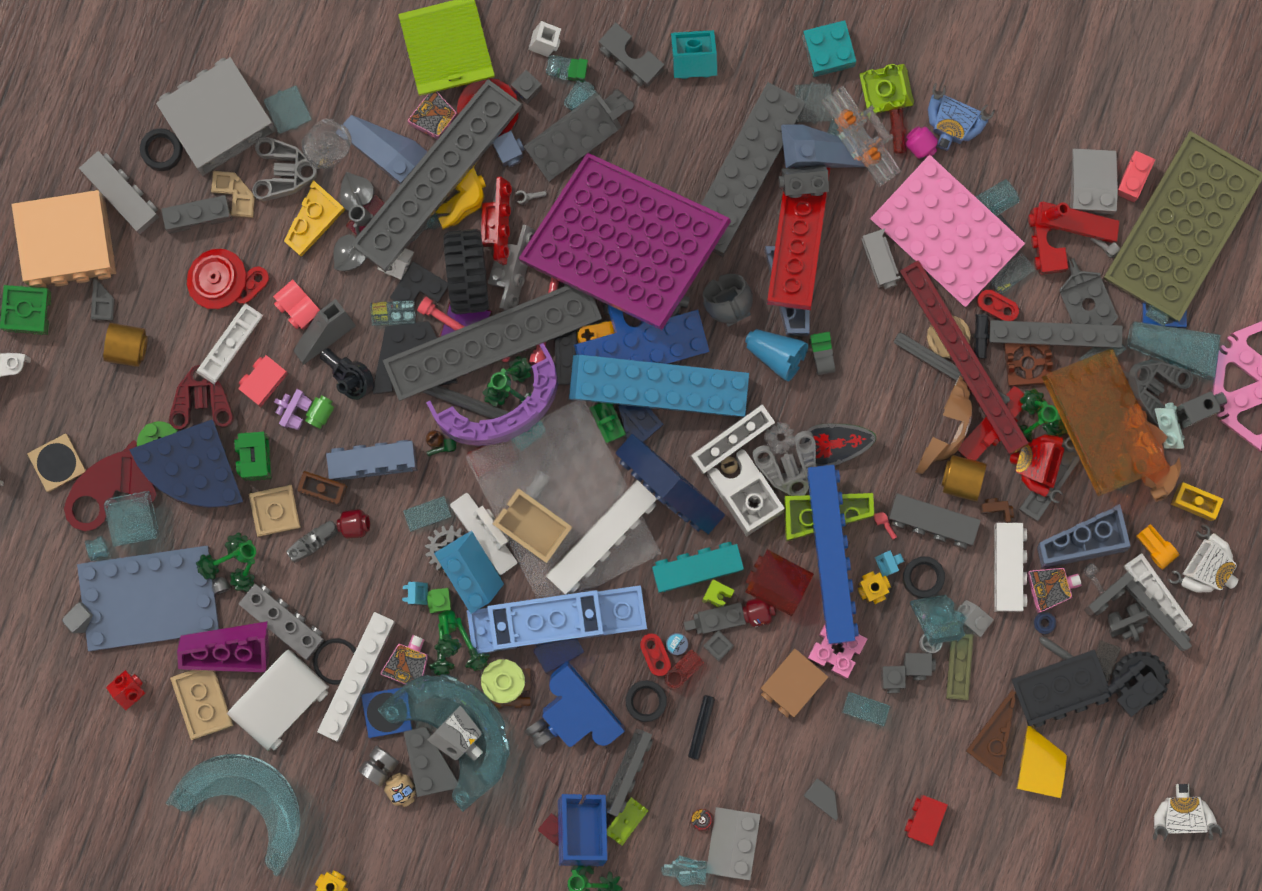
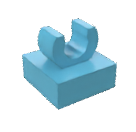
M891 550L875 557L882 576H889L899 571L897 565L904 562L901 553L893 556Z
M408 582V585L403 586V589L408 590V597L402 599L404 602L414 605H427L428 583Z

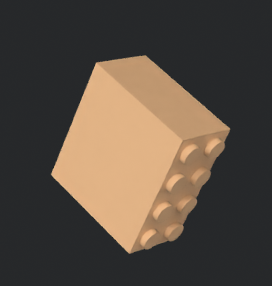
M99 190L12 204L22 279L29 287L46 288V285L49 284L65 286L68 285V281L76 280L77 283H84L90 281L89 278L98 277V279L102 280L111 278L112 274H116L106 201Z

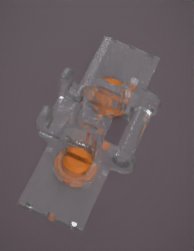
M841 86L821 100L839 127L837 129L839 134L837 135L854 160L858 159V161L863 162L879 187L901 172L884 146L894 136L888 133L873 111L875 109L873 105L861 112L844 86ZM867 117L881 138L878 136L875 138L869 137L863 128V125L868 122Z

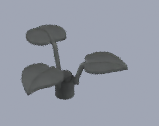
M346 172L341 184L340 199L343 207L349 211V218L355 222L353 227L358 236L361 233L359 226H366L374 217L363 207V205H367L372 201L374 187L369 180ZM427 223L423 226V228L419 231V233L414 237V239L411 242L415 241L421 235V233L426 229ZM353 235L342 236L335 244L333 253L334 269L337 271L356 269L367 259L351 246V243L356 239Z

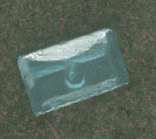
M1007 179L976 196L995 216L1019 202L1016 190Z
M848 692L842 713L884 727L890 705Z

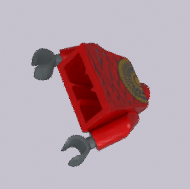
M1044 434L1028 442L1029 445L1022 448L1021 452H1015L1010 455V463L1017 465L1016 473L1021 475V481L1030 491L1044 497L1049 496L1054 503H1060L1053 499V494L1058 492L1063 495L1060 490L1052 491L1049 489L1054 488L1064 449L1068 452L1076 451V448L1069 447L1067 444L1069 442L1077 443V440L1074 437L1063 440V437Z

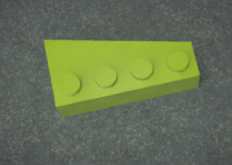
M873 493L842 494L843 505H839L840 514L844 513L845 525L874 516ZM810 495L785 496L786 542L814 534Z

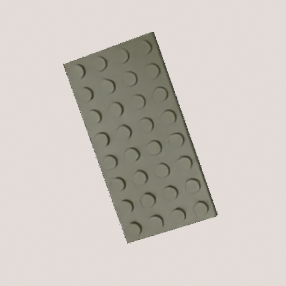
M1189 131L1103 279L1172 320L1179 322L1261 183L1262 172Z

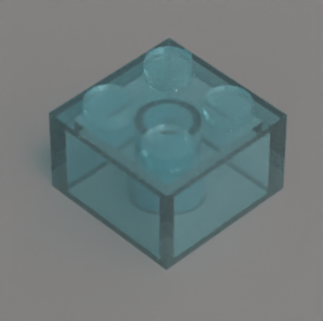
M150 491L106 499L104 509L113 547L157 538L159 531Z

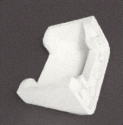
M288 649L234 704L227 715L267 751L271 748L275 750L283 742L280 739L283 733L316 700L321 702L329 694L326 691L329 686L293 651Z

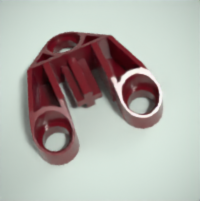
M200 365L192 367L177 387L169 416L170 425L176 430H184L189 426L192 410L191 389H194L195 409H208L207 388H210L213 421L221 428L229 427L234 421V415L224 387L218 380L215 385L205 378L202 381L194 380L193 374ZM223 411L229 414L228 422L224 424L217 421L218 414ZM177 414L185 416V423L182 426H176L173 422Z

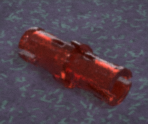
M903 109L889 110L891 121L889 133L892 135L893 154H898V152L899 154L906 153L905 134L907 133V128H904Z

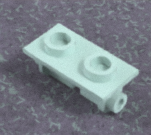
M1172 402L1165 404V408H1155L1159 429L1167 436L1163 443L1164 448L1183 449V440L1185 438L1178 423L1177 406H1174Z

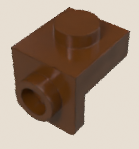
M998 498L985 499V503L980 505L981 514L1003 512L1004 523H1011V518H1014L1013 506H1009L1008 501L998 502Z

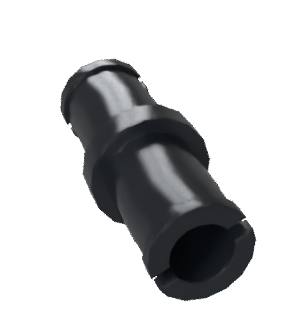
M975 314V334L972 336L974 339V353L978 359H987V339H990L988 334L989 315Z

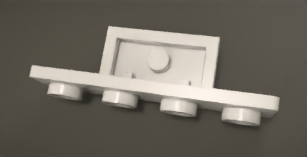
M465 493L450 504L451 509L467 531L470 532L472 530L499 575L504 574L517 564V560L506 547L508 535L492 524L495 517L489 509L485 510L483 506L478 508L468 493Z

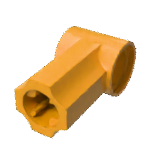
M1151 524L1136 535L1137 539L1149 551L1152 560L1162 570L1179 556L1175 547L1170 542L1165 541Z

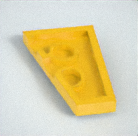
M314 180L310 185L311 189L307 197L304 198L301 204V210L294 219L284 240L301 257L345 211V208Z

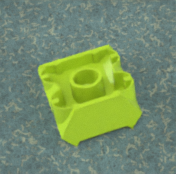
M889 64L885 68L871 69L859 74L869 115L914 104L907 73L908 70L905 64Z

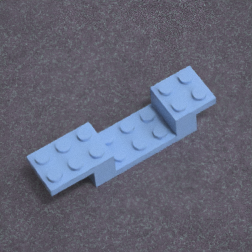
M641 585L491 605L488 608L478 609L472 614L467 610L471 643L478 653L647 629Z

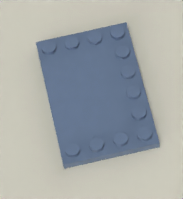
M209 546L77 564L81 600L93 615L86 629L88 651L180 639L181 635L218 630L219 622L216 599L212 590L213 580L210 578L204 579L198 573L196 565L201 555L206 556L210 554Z

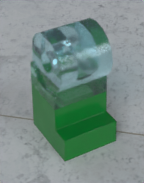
M551 55L548 58L546 74L559 77L560 79L585 83L588 60Z

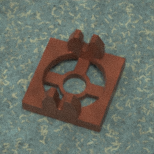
M1004 344L1008 386L1052 383L1051 370L1053 363L1051 361L1052 353L1049 350V345ZM1030 347L1039 350L1044 358L1035 359L1030 354ZM1023 348V356L1020 360L1013 361L1015 352ZM1023 358H1032L1034 366L1031 369H1025L1022 366ZM1044 365L1041 374L1033 378L1032 370L1036 366ZM1020 367L1025 371L1026 379L1018 376L1014 368Z

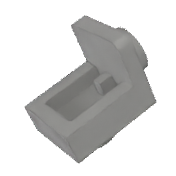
M968 600L959 606L957 613L954 615L956 620L963 623L980 637L994 620L980 607Z

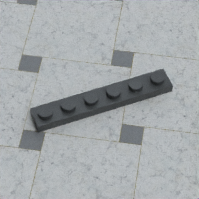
M991 320L990 343L1122 348L1123 326Z

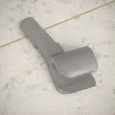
M519 190L515 195L524 194L525 198L522 201H517V203L524 205L530 199L545 197L546 191L526 193Z
M1090 239L1102 247L1110 258L1115 257L1120 250L1115 242L1108 246L1101 240Z

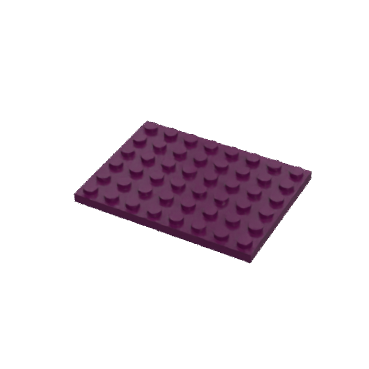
M587 153L518 259L520 262L662 330L726 231L731 220L718 212Z

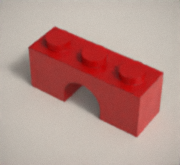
M1038 207L1033 208L1031 214H1028L1029 227H1033L1034 235L1031 236L1032 248H1036L1037 257H1034L1035 269L1039 270L1040 275L1066 272L1068 270L1065 247L1054 248L1048 244L1046 239L1049 231L1058 229L1036 224Z

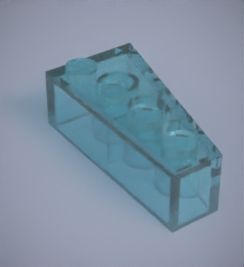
M1133 322L1130 325L1127 346L1161 359L1168 364L1187 369L1192 374H1197L1211 381L1215 378L1220 335Z

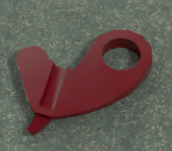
M135 440L123 451L105 457L93 464L73 484L64 506L66 520L73 528L85 532L98 529L106 521L112 498L117 490L134 496L142 505H149L156 500L157 493L153 484L139 469L129 450L136 447L137 442ZM84 496L93 497L99 504V515L90 523L80 522L76 519L73 512L75 502Z

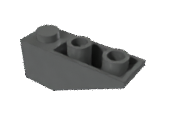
M335 299L318 311L293 351L304 365L356 325Z

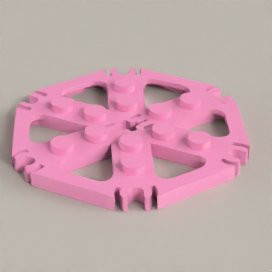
M1262 321L1231 333L1230 335L1237 339L1236 341L1231 336L1227 337V340L1231 343V348H1226L1224 345L1220 346V350L1223 353L1219 350L1217 351L1212 390L1214 395L1223 392L1227 399V404L1222 406L1223 412L1217 414V417L1225 415L1228 417L1219 421L1258 451H1262V434L1255 435L1238 422L1237 415L1242 411L1262 404V356L1249 347L1246 342L1248 336L1262 331ZM1232 362L1257 382L1233 392H1227L1223 387L1226 365Z

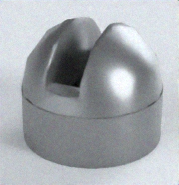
M217 577L212 582L214 595L231 589L228 580L223 577Z

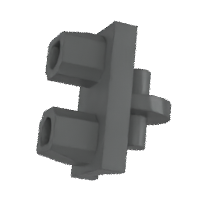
M1137 603L1126 608L1129 617L1122 620L1119 612L1108 615L1111 637L1114 638L1122 634L1124 640L1132 637L1134 642L1139 641L1138 634L1145 631L1142 625L1148 623L1147 617H1149L1147 611H1142Z

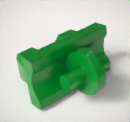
M599 403L590 407L606 444L626 435L612 404Z

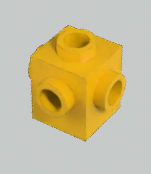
M874 571L863 575V581L858 583L860 587L857 588L862 600L866 599L867 603L873 601L874 604L885 600V595L889 593L888 588L891 587L887 577H882L881 573L875 575ZM872 583L878 584V591H873L871 589Z
M335 870L332 873L328 871L325 875L321 873L315 883L318 887L316 891H328V883L334 884L335 889L333 891H348V888H346L348 882L343 880L345 876Z

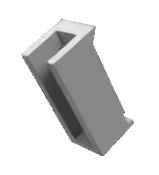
M884 228L862 236L861 241L878 288L884 286V289H889L897 285L896 282L900 280V276L897 277L898 271L886 237H882L885 231Z

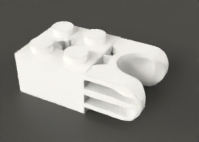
M741 449L736 453V460L741 470L739 476L729 479L724 477L717 468H711L707 471V477L747 537L783 514L785 508L747 452ZM749 501H752L753 503L757 502V508H751L749 506Z

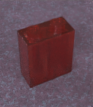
M767 549L764 557L759 555L753 567L757 568L756 572H750L746 583L749 585L745 592L793 616L814 573Z

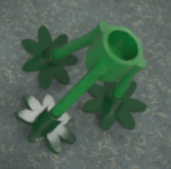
M573 866L571 869L573 876L569 878L567 884L569 891H590L587 888H598V891L623 890L620 885H617L621 877L616 876L613 878L611 871L608 872L607 879L603 876L600 877L602 883H589L585 874L586 871L594 874L591 866Z

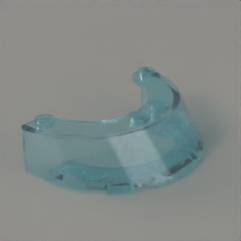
M449 675L421 676L410 681L395 692L378 711L390 723L416 720L428 723L438 729L459 706L465 710L481 731V736L474 743L483 753L475 761L466 753L459 758L460 776L453 790L452 797L457 806L464 812L499 781L506 769L510 745L504 731L505 723L494 704L473 685H466L457 681L456 677Z
M242 754L219 755L203 761L192 768L180 780L165 804L174 806L181 811H190L202 801L219 795L236 796L248 801L261 813L267 825L269 842L265 856L266 866L274 872L275 876H280L295 848L300 831L298 801L286 778L269 763L256 757Z

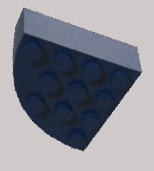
M213 419L129 449L145 477L161 492L177 501L191 506L206 508L229 507L243 503Z
M633 433L616 451L615 454L621 458L619 463L628 471L630 469L633 470L632 476L639 482L644 480L642 483L652 494L654 492L655 497L662 504H667L666 506L675 514L678 513L685 522L688 523L691 520L689 524L698 532L702 529L709 535L725 516L714 503Z

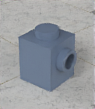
M511 131L495 139L492 145L503 167L507 165L513 167L521 162L520 159L523 158L522 151L525 149L520 139L515 140Z

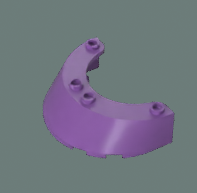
M544 343L540 344V347L546 359L531 366L534 372V390L530 397L527 396L513 411L498 418L480 420L479 423L469 421L468 418L460 415L453 406L437 414L431 401H428L426 403L441 431L459 443L486 446L507 442L530 430L549 410L558 387L555 364Z

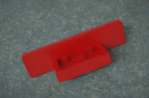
M497 177L496 202L482 203L481 235L483 247L494 246L493 259L501 265H507V258L509 257L508 237L510 236L509 216L511 214L509 202L512 188L509 181L503 177Z
M1014 386L1006 394L1010 397L1007 408L1017 423L1018 420L1015 417L1022 410L1020 399L1024 396V393ZM987 417L983 419L959 447L958 452L965 458L976 461L991 444L996 446L1000 441Z

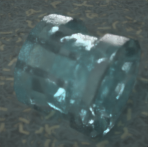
M102 535L98 536L96 540L85 541L86 550L91 561H95L100 556H109Z

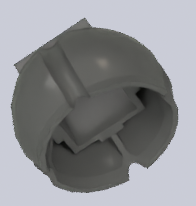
M733 273L719 276V281L713 279L704 288V306L713 319L726 323L729 327L751 315L753 293L742 276Z

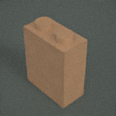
M793 649L760 688L763 692L761 696L770 704L772 701L778 704L780 707L777 710L785 717L792 716L794 718L826 681L828 676L798 650Z

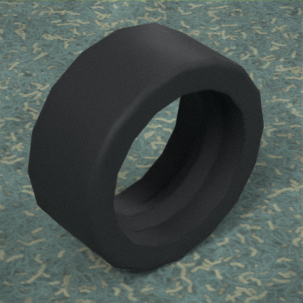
M163 128L153 129L146 133L141 140L139 148L140 155L146 165L157 171H167L174 168L181 160L183 152L182 145L177 136L170 130ZM156 138H167L173 144V155L166 162H156L149 155V145Z
M931 557L913 559L903 572V584L906 590L917 598H929L936 595L942 589L945 582V572L942 565ZM928 565L935 570L937 580L931 589L920 590L913 585L911 574L916 566Z
M642 680L635 683L626 695V708L629 714L641 722H651L658 719L664 713L667 706V696L664 689L658 683L650 680ZM649 688L657 693L659 705L653 713L642 714L635 709L633 698L639 690Z

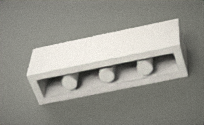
M760 405L691 454L690 458L700 472L704 474L770 427L775 421L765 407Z
M1023 523L994 524V612H1022L1023 607H1027V594H1023V585H1027V572H1023V563H1027V550H1023V541H1027V529L1023 528Z

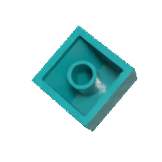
M714 30L671 33L674 78L687 79L689 77L717 76V51Z

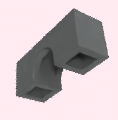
M615 22L598 41L599 51L606 58L611 56L616 61L615 65L621 71L626 72L627 70L637 85H644L648 88L664 70V64L649 51L638 59L629 57L625 49L632 41V36Z
M226 195L161 209L165 230L169 234L190 230L191 226L210 223L213 225L232 221L229 200Z

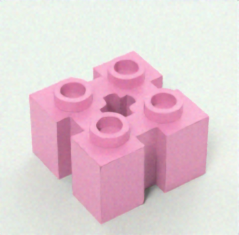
M824 624L819 636L823 637L821 644L817 642L814 644L807 659L822 667L825 663L833 666L831 672L847 679L856 663L851 658L853 654L860 655L867 638L859 635L855 637L854 642L839 643L842 645L843 652H838L836 655L831 647L837 644L827 645Z

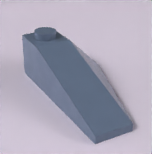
M803 124L781 125L786 168L825 165L826 168L866 166L861 156L864 149L862 144Z

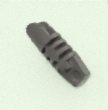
M328 521L318 528H314L308 534L298 539L286 551L288 556L294 563L310 556L326 545L327 541L336 536L338 533L337 526L333 521Z

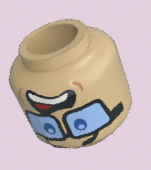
M396 773L386 780L384 791L393 805H403V807H406L414 802L415 799L413 797L416 795V788L408 775Z

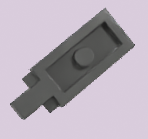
M741 602L698 612V614L693 615L694 620L684 622L685 631L697 629V634H706L744 625L746 622Z

